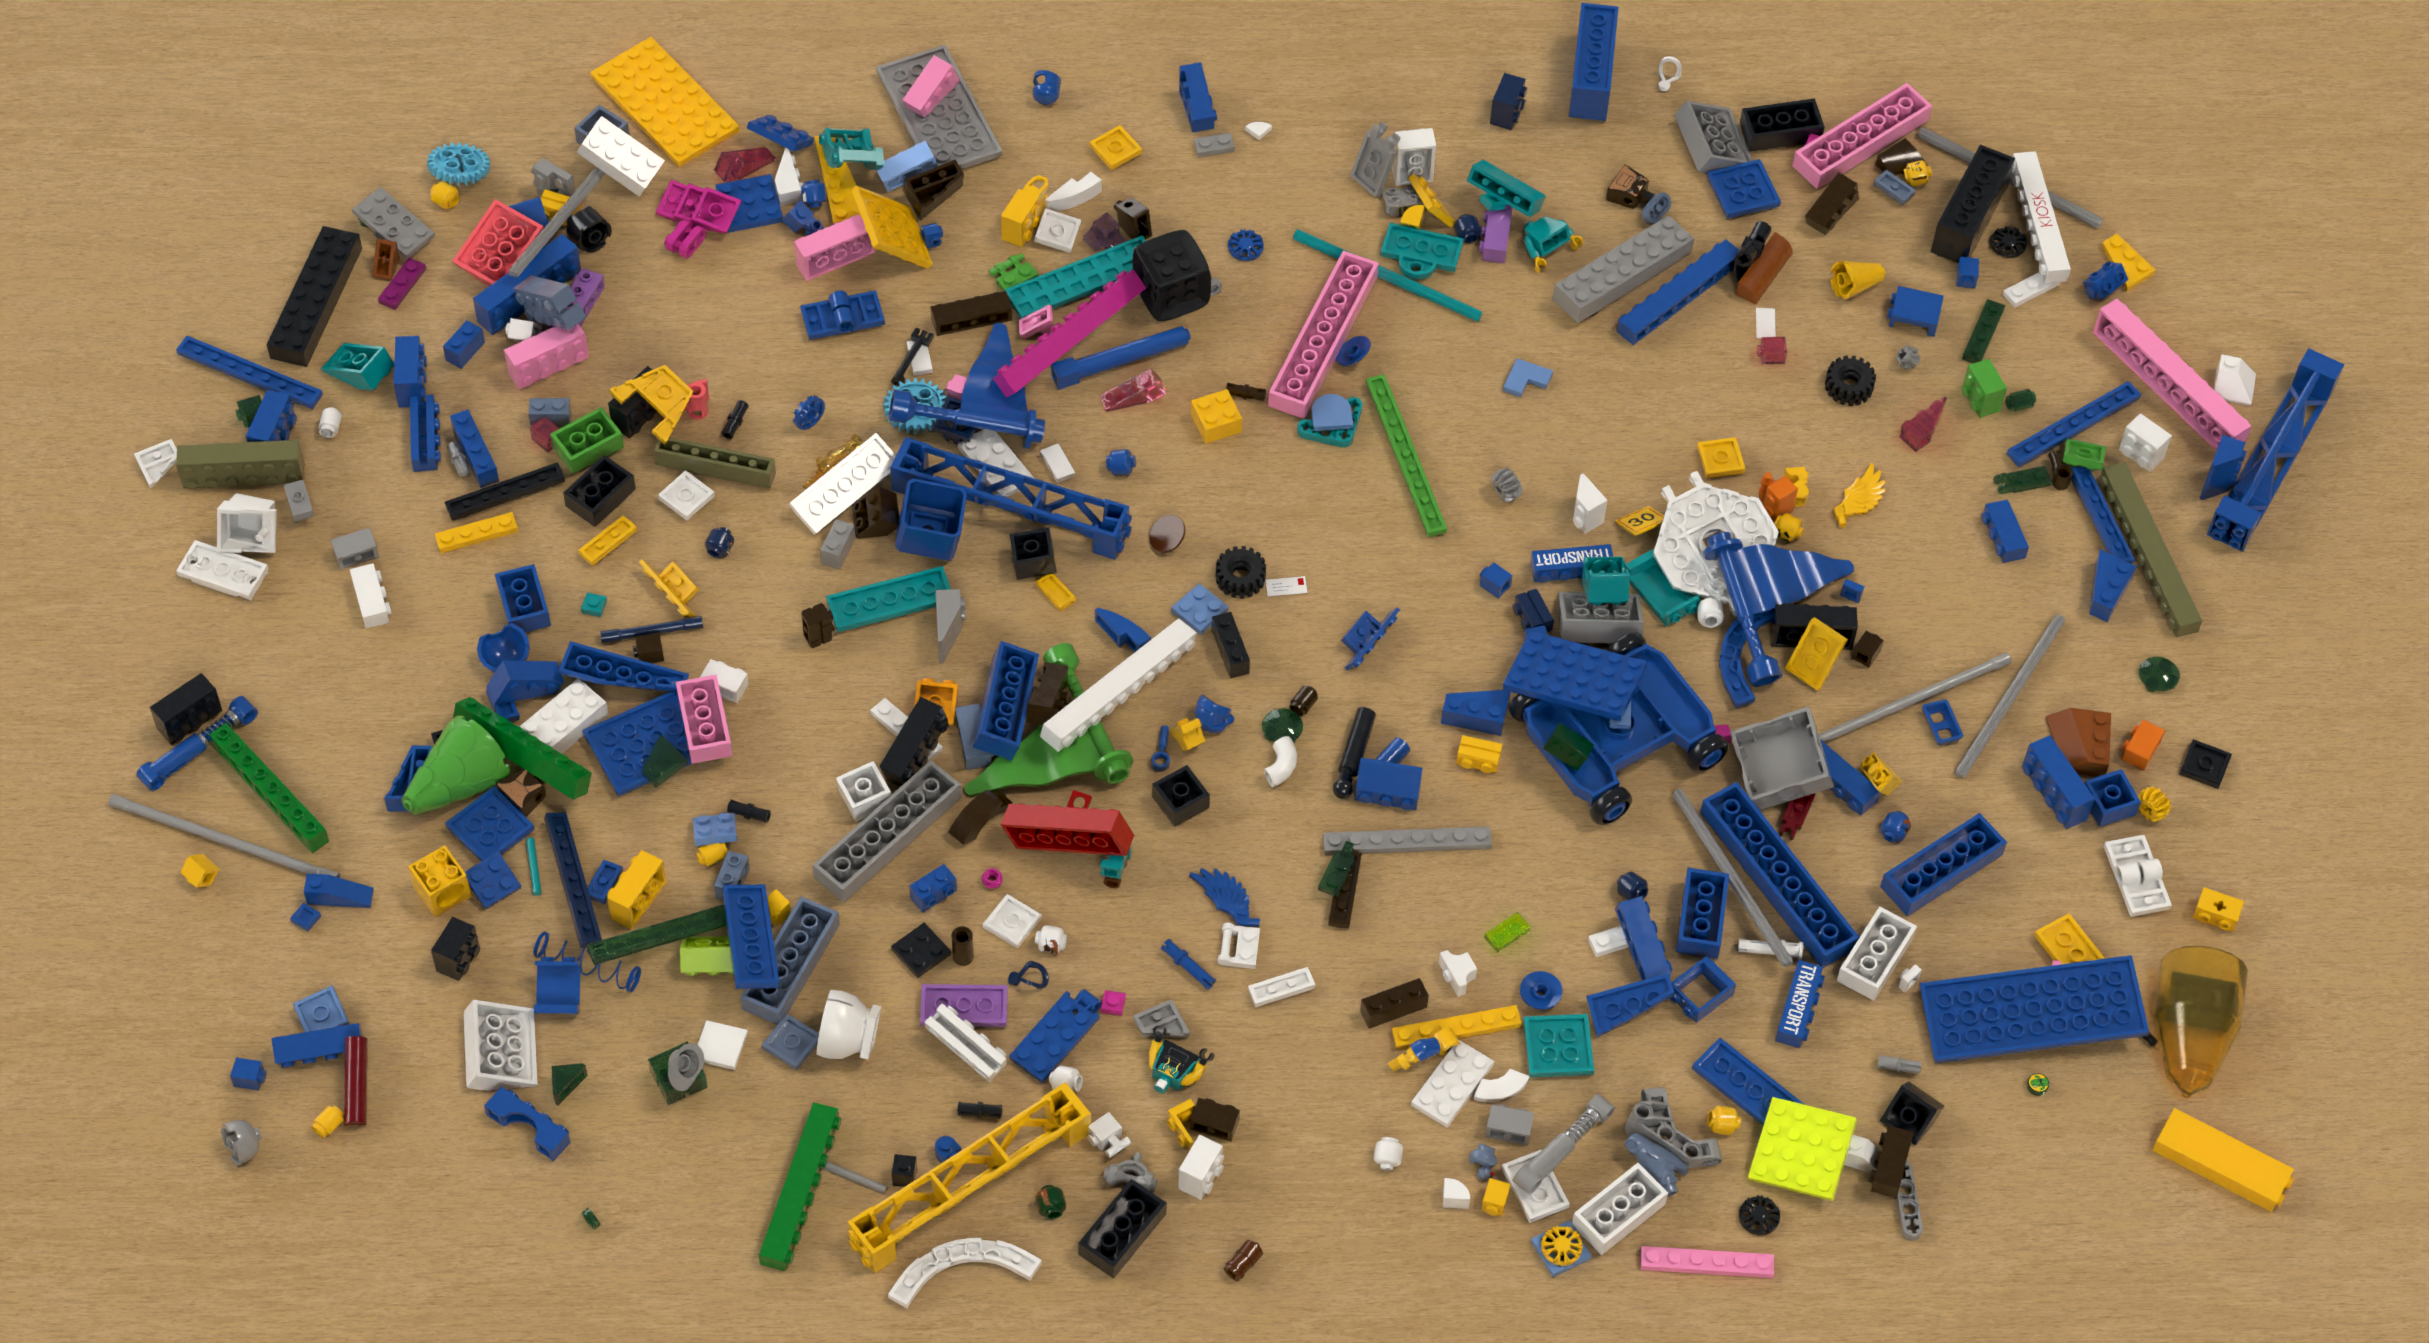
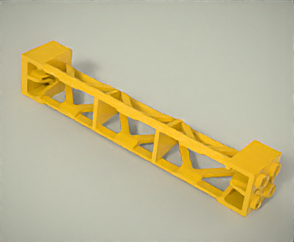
M1063 1083L1044 1095L1038 1102L879 1204L868 1208L849 1220V1231H847L850 1238L848 1241L849 1246L854 1252L858 1251L862 1256L861 1261L867 1269L871 1268L874 1273H877L897 1260L895 1244L901 1241L907 1234L932 1218L940 1216L951 1209L966 1196L991 1180L999 1178L1048 1143L1062 1137L1068 1146L1071 1147L1087 1137L1088 1126L1091 1124V1113L1067 1083ZM1044 1107L1047 1119L1030 1118V1115ZM1021 1127L1044 1128L1045 1133L1007 1156L1005 1151ZM1010 1129L1009 1133L999 1146V1144L995 1141L994 1138ZM989 1142L991 1156L972 1155V1152ZM964 1164L987 1165L988 1169L952 1193H949L947 1188ZM953 1166L941 1183L936 1176ZM931 1179L933 1193H914L913 1190ZM906 1201L929 1202L930 1207L891 1231L889 1225ZM894 1203V1206L880 1227H878L875 1215Z

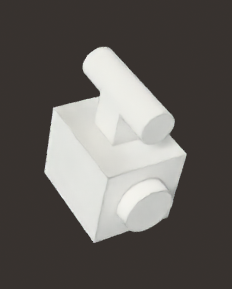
M1110 1112L1088 1126L1087 1138L1092 1146H1097L1100 1151L1110 1146L1105 1151L1109 1158L1131 1144L1127 1136L1119 1140L1122 1138V1127Z

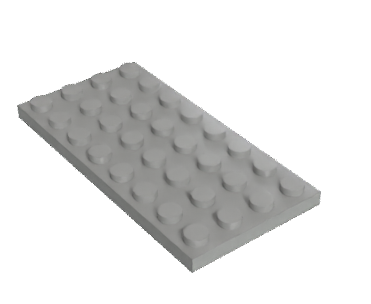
M946 45L876 67V72L914 145L926 140L938 166L956 159L960 168L964 169L1003 156L1000 145ZM935 55L953 66L960 82L923 118L906 108L902 100Z

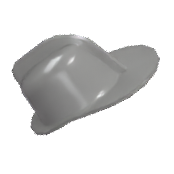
M685 1044L680 1049L671 1053L669 1057V1081L672 1087L678 1091L687 1090L703 1068L704 1053L697 1044Z

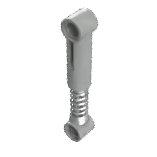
M1599 1093L1596 1094L1587 1104L1586 1111L1570 1128H1567L1565 1132L1559 1133L1528 1165H1523L1512 1181L1531 1195L1539 1187L1543 1179L1575 1149V1143H1578V1140H1581L1582 1136H1585V1133L1592 1129V1126L1600 1122L1603 1124L1614 1112L1615 1106Z

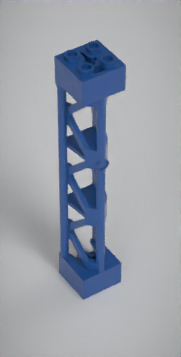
M905 437L890 467L892 491L904 494L907 482L913 478L960 487L967 492L966 500L1014 512L1033 522H1040L1046 525L1052 524L1081 533L1085 537L1093 539V553L1114 560L1118 553H1122L1125 545L1124 540L1126 537L1129 538L1132 526H1129L1132 515L1129 514L1130 506L1108 499L1096 498L934 448L927 443ZM928 453L945 458V461L929 467ZM965 465L981 469L977 479ZM954 466L973 485V488L956 484L954 481L942 477H933V475ZM987 472L1005 477L1004 480L986 487ZM1024 483L1041 488L1037 498ZM1015 485L1033 505L1030 507L1017 503L1013 499L992 494L1007 486ZM1047 490L1065 495L1064 498L1046 505ZM1084 502L1104 507L1102 522ZM1074 503L1092 522V525L1075 521L1074 518L1058 513L1053 514L1052 511Z

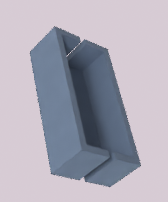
M531 275L513 288L517 301L521 305L524 304V313L530 321L570 330L586 318L579 302H576L568 309H564L576 300L569 284Z

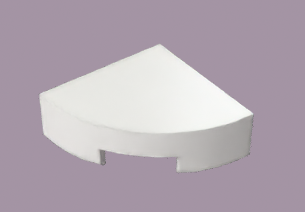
M1253 122L1245 126V131L1258 140L1262 139L1272 130V125L1265 122Z

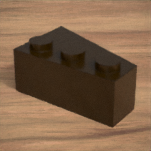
M955 159L904 179L903 192L920 221L963 186L964 173Z
M1838 172L1805 215L1806 224L1826 235L1859 200L1858 184Z

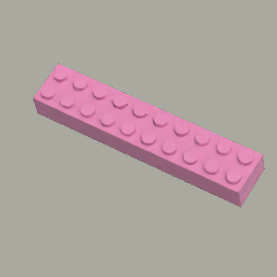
M1346 251L1342 252L1269 391L1268 407L1305 419L1378 278V262Z
M2115 299L2099 310L2093 333L2216 451L2222 435L2246 442L2251 429L2248 420L2243 418L2233 406L2229 405L2219 393L2215 392L2205 380L2195 373L2192 367H2189L2178 354H2175L2125 304Z

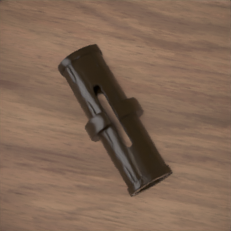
M1229 382L1226 386L1231 396L1242 397L1244 400H1247V398L1259 401L1265 400L1266 389L1250 387L1249 384L1244 386Z

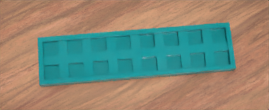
M1143 235L1007 288L1005 291L1007 292L1009 302L1018 317L1022 319L1049 304L1053 310L1101 291L1103 286L1109 281L1115 282L1117 280L1115 276L1120 272L1132 270L1133 251L1135 247L1146 240Z

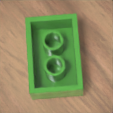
M602 407L550 434L552 448L572 474L596 463L603 455L609 456L624 448L621 431Z

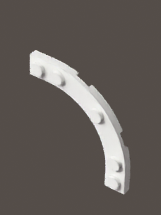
M982 1238L954 1240L939 1245L923 1257L917 1258L899 1277L888 1293V1298L908 1308L917 1293L929 1279L946 1268L967 1262L996 1264L1030 1281L1041 1266L1042 1260L1015 1245L999 1240L997 1242L982 1240Z

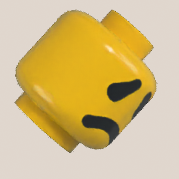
M1784 513L1782 516L1779 515L1774 523L1779 531L1777 537L1788 542H1793L1796 538L1800 539L1804 528L1801 527L1802 520L1788 513Z

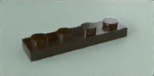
M1341 850L1328 926L1346 929L1350 927L1362 853Z

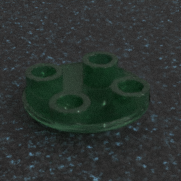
M2150 657L2144 660L2139 668L2140 679L2150 692L2174 689L2179 682L2180 673L2177 666L2164 657Z
M1279 708L1272 710L1264 717L1262 722L1264 737L1269 741L1276 742L1282 737L1289 736L1293 743H1295L1303 731L1302 719L1296 712L1290 709Z

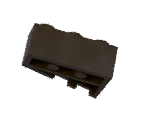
M1044 662L1043 675L1038 677V681L1041 683L1039 688L1034 687L1028 702L1026 723L1043 725L1061 711L1064 705L1068 704V666Z

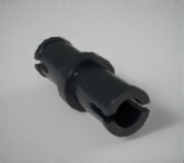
M738 400L733 412L728 415V422L721 432L725 438L732 439L738 426H741L742 418L749 407L746 402Z
M731 799L727 807V812L744 816V819L748 820L752 818L767 823L771 817L770 810L755 807L752 803L744 804Z
M958 1102L957 1115L976 1116L977 1119H982V1117L1001 1119L1003 1109L1002 1105L983 1104V1102H978V1104Z

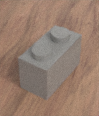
M835 520L820 549L821 564L841 569L856 539L855 526L853 524Z
M370 528L358 530L331 540L333 552L340 570L379 558L377 546Z
M1491 1104L1485 1137L1528 1146L1534 1113L1526 1109L1517 1110L1501 1104Z

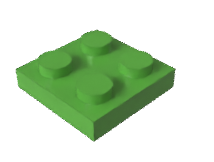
M2067 438L2063 462L2070 466H2083L2089 470H2102L2106 446Z

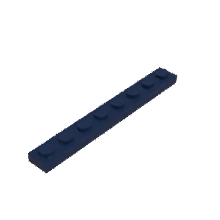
M566 812L546 813L544 820L580 948L601 947L603 941Z

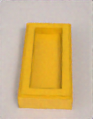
M1054 573L1047 574L1036 581V586L1060 612L1076 602V597Z

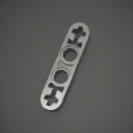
M1906 1161L1904 1179L1901 1180L1900 1187H1909L1911 1193L1903 1194L1899 1190L1896 1204L1902 1235L1909 1241H1915L1922 1234L1923 1224L1912 1166ZM1906 1205L1912 1206L1915 1212L1907 1214L1903 1211V1207ZM1912 1220L1913 1229L1916 1230L1915 1233L1909 1230L1910 1221Z

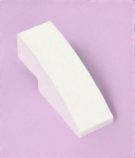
M1092 172L1088 173L1078 182L1071 178L1045 199V208L1059 212L1081 205L1102 192V180Z

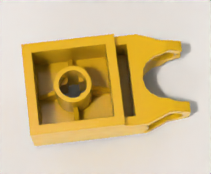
M1037 175L1029 180L1022 190H1017L1001 214L1002 240L1023 247L1025 242L1031 239L1034 228H1038L1045 210L1044 200L1048 197V195H1045L1048 190V179L1046 177ZM1036 181L1045 183L1040 189L1034 186Z

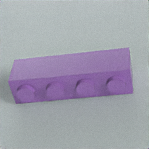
M1507 204L1504 210L1485 211L1484 223H1487V226H1483L1481 236L1485 240L1480 242L1479 252H1483L1482 260L1505 263L1513 209Z

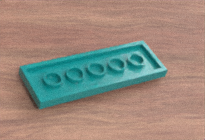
M943 566L831 594L826 596V602L833 614V622L838 633L936 607V590H951Z

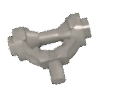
M1138 1152L1134 1153L1132 1160L1123 1161L1117 1165L1111 1164L1110 1168L1106 1167L1103 1180H1107L1106 1185L1115 1186L1118 1183H1128L1132 1179L1150 1192H1155L1157 1179L1141 1163L1142 1154ZM1125 1172H1134L1139 1176L1125 1174Z

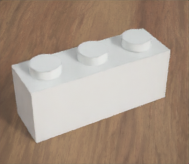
M374 563L350 569L365 628L390 623L388 615L392 613L389 602L384 603V598H387L385 587H380L379 582H383L380 570H375Z

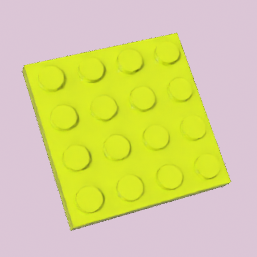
M1772 1097L1748 1179L1833 1201L1856 1127L1857 1118Z

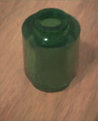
M2029 388L2012 392L2006 396L2005 403L2009 411H2021L2034 407L2036 395Z

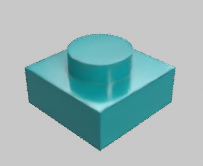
M1488 193L1481 194L1479 201L1485 205L1487 210L1505 209L1506 204Z
M587 592L581 612L602 617L607 603V596Z

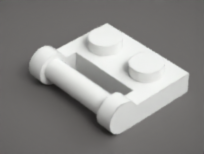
M1224 923L1222 925L1223 940L1221 954L1218 956V964L1256 969L1260 928ZM1232 935L1238 936L1235 957L1229 956Z

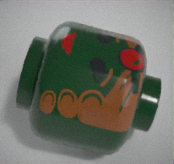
M1046 1185L1037 1193L1036 1203L1040 1215L1047 1219H1056L1062 1216L1066 1210L1064 1193L1060 1188Z

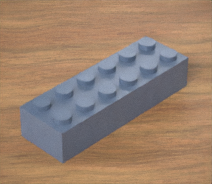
M804 897L799 898L774 940L779 987L745 989L741 996L742 1010L777 1025L790 1011L840 925L839 912Z

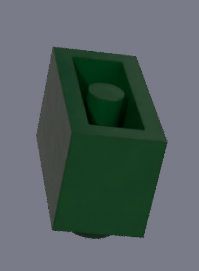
M1559 722L1550 734L1543 749L1578 771L1588 758L1594 744Z

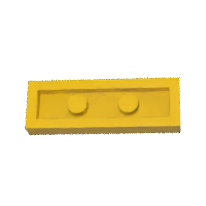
M623 515L581 547L578 553L591 566H594L636 533L637 526Z

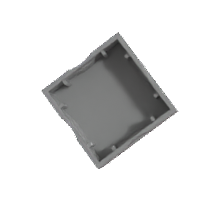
M1809 706L1783 714L1767 722L1755 723L1730 731L1736 755L1742 766L1747 794L1759 810L1834 787L1815 719Z

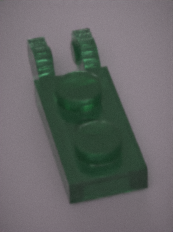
M2045 466L2008 474H1997L1993 478L1995 484L2001 483L1997 488L2000 494L2017 493L2047 487L2052 482Z

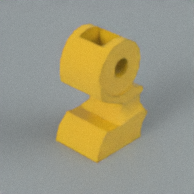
M1805 467L1785 468L1783 475L1798 488L1794 505L1796 507L1804 506L1809 494L1807 487L1809 473Z

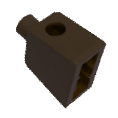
M1129 198L1124 202L1119 200L1114 204V210L1117 211L1118 224L1131 239L1143 235L1146 240L1152 236L1150 213L1147 207L1134 198Z

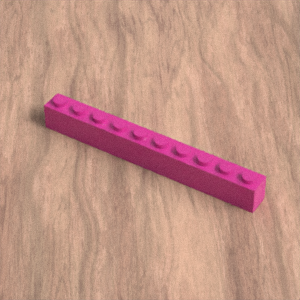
M1134 269L1129 272L1125 270L1115 276L1117 278L1115 282L1109 281L1103 286L1104 290L1101 293L1097 291L1089 297L1091 301L1088 303L1085 301L1077 306L1078 311L1076 313L1070 312L1063 318L1065 321L1062 324L1058 322L1050 328L1052 332L1049 334L1044 333L1038 337L1037 344L1034 345L1032 343L1027 346L1022 356L1020 354L1016 355L1010 360L1012 363L1009 366L1005 364L997 370L998 375L993 380L1006 398L1019 391L1146 289V286Z

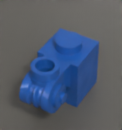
M801 200L782 218V221L794 233L802 228L805 230V235L808 236L824 229L822 223L813 217L814 213Z

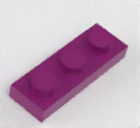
M408 258L379 296V303L396 310L425 272L426 265Z

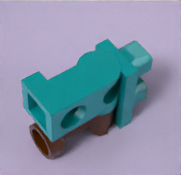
M1132 843L1127 856L1109 855L1108 860L1102 859L1100 875L1105 876L1104 884L1110 888L1120 887L1123 869L1127 866V859L1130 860Z

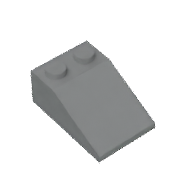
M960 589L936 590L939 664L944 663L962 630V621L966 620L965 597H961Z

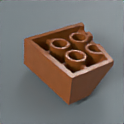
M2068 708L2046 716V722L2051 729V737L2077 774L2099 777L2107 773L2110 762L2111 713Z

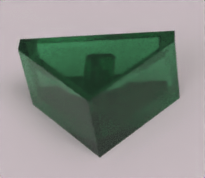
M579 1063L552 1066L553 1096L556 1105L559 1106L588 1076L586 1065Z

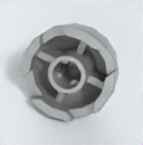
M233 1120L222 1124L224 1127L221 1129L225 1148L229 1147L234 1156L230 1157L233 1163L240 1165L251 1160L257 1154L259 1141L262 1139L259 1129L253 1128L245 1120Z

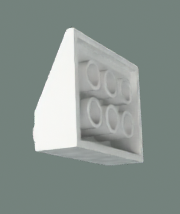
M472 1000L464 1010L466 1087L485 1091L499 1090L501 1087L504 1089L536 1087L538 1083L534 1009Z

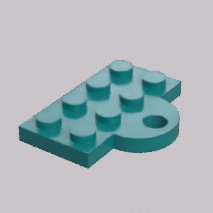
M1389 223L1380 256L1399 260V268L1405 276L1412 279H1425L1430 277L1436 268L1450 272L1456 271L1464 239ZM1418 267L1420 271H1413L1411 268Z

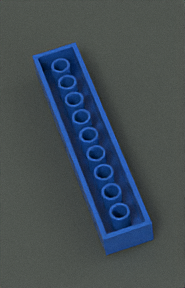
M1738 782L1704 799L1700 811L1701 815L1797 938L1803 942L1804 947L1818 965L1824 968L1848 955L1860 937Z

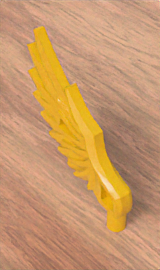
M1873 463L1870 464L1861 479L1857 477L1855 482L1844 490V500L1834 508V517L1838 521L1839 527L1847 526L1846 518L1854 517L1855 514H1867L1868 510H1873L1874 506H1878V501L1882 500L1881 494L1885 493V489L1881 488L1884 486L1885 481L1878 482L1881 470H1878L1873 475Z

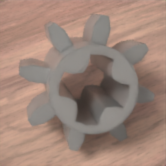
M1905 345V348H1901L1896 355V359L1899 361L1898 366L1908 370L1916 367L1921 357L1917 354L1919 349Z

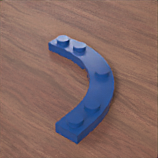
M1774 609L1754 615L1753 621L1756 630L1772 622ZM1737 619L1727 631L1720 653L1721 678L1735 708L1754 703L1755 696L1742 672L1740 657L1747 639L1742 624Z

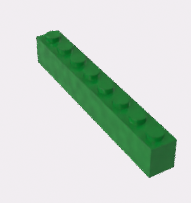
M468 697L455 703L453 718L464 716L466 721L472 719L481 725L498 743L507 759L573 800L588 793L592 772L585 769L582 765L559 753L537 737L522 730L521 727L514 725L505 717L498 715L490 708L477 702L474 698Z
M815 1102L812 1104L759 1253L760 1265L786 1271L788 1264L793 1262L795 1254L793 1249L795 1244L798 1245L800 1242L801 1226H805L807 1222L808 1206L813 1205L815 1198L814 1189L820 1185L822 1174H820L821 1169L826 1167L828 1149H832L835 1142L834 1132L839 1130L842 1118L839 1117L838 1108Z

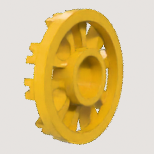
M1569 1226L1552 1227V1229L1547 1230L1541 1242V1251L1544 1257L1552 1264L1558 1266H1567L1576 1262L1581 1256L1583 1249L1580 1235L1577 1231L1572 1230L1571 1227L1569 1228ZM1559 1231L1566 1232V1233H1565L1564 1236H1561V1235L1559 1234ZM1547 1237L1553 1240L1551 1243L1545 1241ZM1576 1239L1578 1243L1573 1244L1571 1241ZM1552 1252L1557 1254L1555 1259L1549 1256ZM1568 1253H1571V1254H1573L1575 1257L1572 1258V1259H1569L1568 1256H1567V1254H1568ZM1560 1255H1564V1261H1560Z

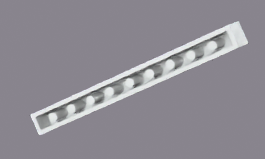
M1178 618L1045 722L1040 737L1058 752L1064 747H1069L1074 739L1078 736H1083L1090 726L1097 725L1104 715L1111 714L1118 704H1123L1132 693L1136 694L1146 682L1150 683L1156 674L1164 672L1171 662L1178 661L1185 651L1189 652L1195 645L1197 633Z

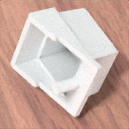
M238 493L229 501L224 500L217 508V551L275 553L277 520L275 501Z

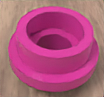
M995 868L987 869L982 875V883L987 888H998L1003 882L1001 872Z

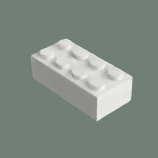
M602 116L576 152L639 197L665 161Z
M577 679L519 727L563 754L583 737L582 730L600 723L609 716L607 702L584 682Z
M1879 906L1841 966L1837 981L1875 1001L1914 939L1917 926Z
M1637 1163L1577 1210L1573 1215L1572 1225L1602 1256L1666 1205L1668 1192Z

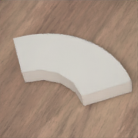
M1509 1069L1499 1079H1481L1473 1100L1496 1103L1500 1102V1100L1514 1097L1524 1089L1530 1076Z

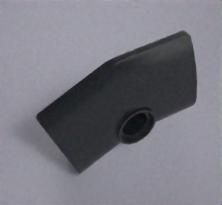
M1758 221L1750 235L1745 237L1734 261V278L1736 283L1740 281L1755 258H1760L1765 241L1771 232V227L1768 223Z

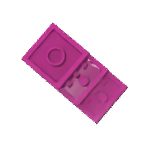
M671 180L656 210V215L675 222L686 219L693 223V227L698 225L708 231L727 234L741 204V200L708 187L703 189L690 183L684 185Z

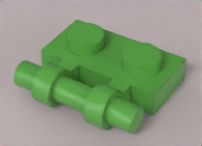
M1022 253L1008 257L1007 261L999 262L994 265V268L989 270L991 277L997 274L1000 276L996 278V284L1002 291L1039 276L1038 272L1028 261L1022 265L1020 264L1025 259ZM1011 266L1014 268L1013 270H1011V271H1009V272H1006V271H1005L1006 269L1010 268Z

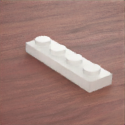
M886 698L870 710V714L895 736H898L908 719L903 712ZM938 743L935 750H931L927 763L943 751L942 745Z

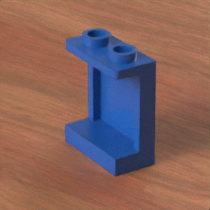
M1898 286L1897 292L1892 293L1890 304L1894 306L1893 308L1889 307L1887 319H1890L1889 327H1893L1895 321L1928 328L1927 335L1935 337L1944 295Z

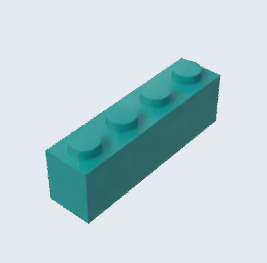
M1484 159L1472 165L1467 178V182L1528 217L1540 212L1546 197L1545 194Z

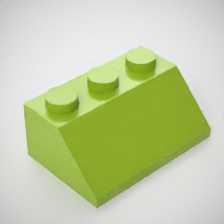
M683 936L680 946L681 973L693 976L698 975L699 972H707L708 975H719L720 972H729L730 975H733L728 936Z

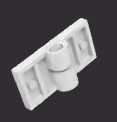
M2145 835L2105 842L2103 847L2130 917L2170 910L2172 904L2162 881V866L2157 858H2153Z

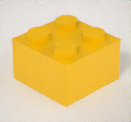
M1228 389L1191 400V416L1205 444L1242 432V417Z

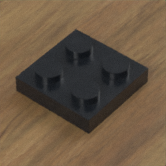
M925 922L891 946V950L917 978L951 955V950Z

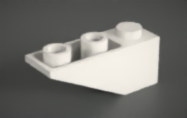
M786 147L775 177V189L780 206L802 201L801 186L803 183L798 181L800 179L799 169L794 167L796 165L794 154H790L789 149Z

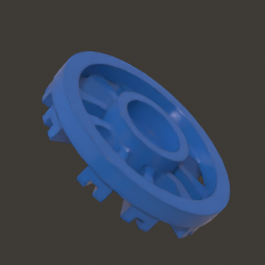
M1241 229L1240 232L1233 233L1228 241L1229 253L1241 261H1251L1258 258L1264 249L1261 235L1254 233V230L1251 231L1250 229L1249 231ZM1242 253H1244V254H1247V253H1248V257H1244V256H1241V255H1242Z
M815 395L808 396L804 403L801 401V404H798L799 409H795V418L792 420L801 430L813 427L824 413L825 403Z

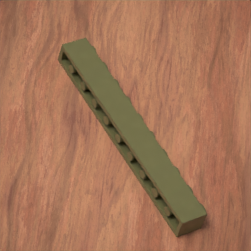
M2126 463L2103 467L2101 476H2099L2100 485L2104 487L2107 493L2108 502L2113 505L2114 514L2122 524V531L2129 539L2130 548L2137 555V562L2145 572L2146 581L2151 584L2153 595L2160 603L2161 612L2165 614L2168 620L2169 629L2173 630L2176 637L2199 632L2202 619Z

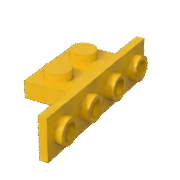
M641 559L639 563L644 567L642 571L649 578L653 577L655 579V586L667 593L666 598L672 604L676 603L679 606L677 610L685 618L687 616L696 617L686 603L700 589L677 563L672 561L659 575L649 563Z

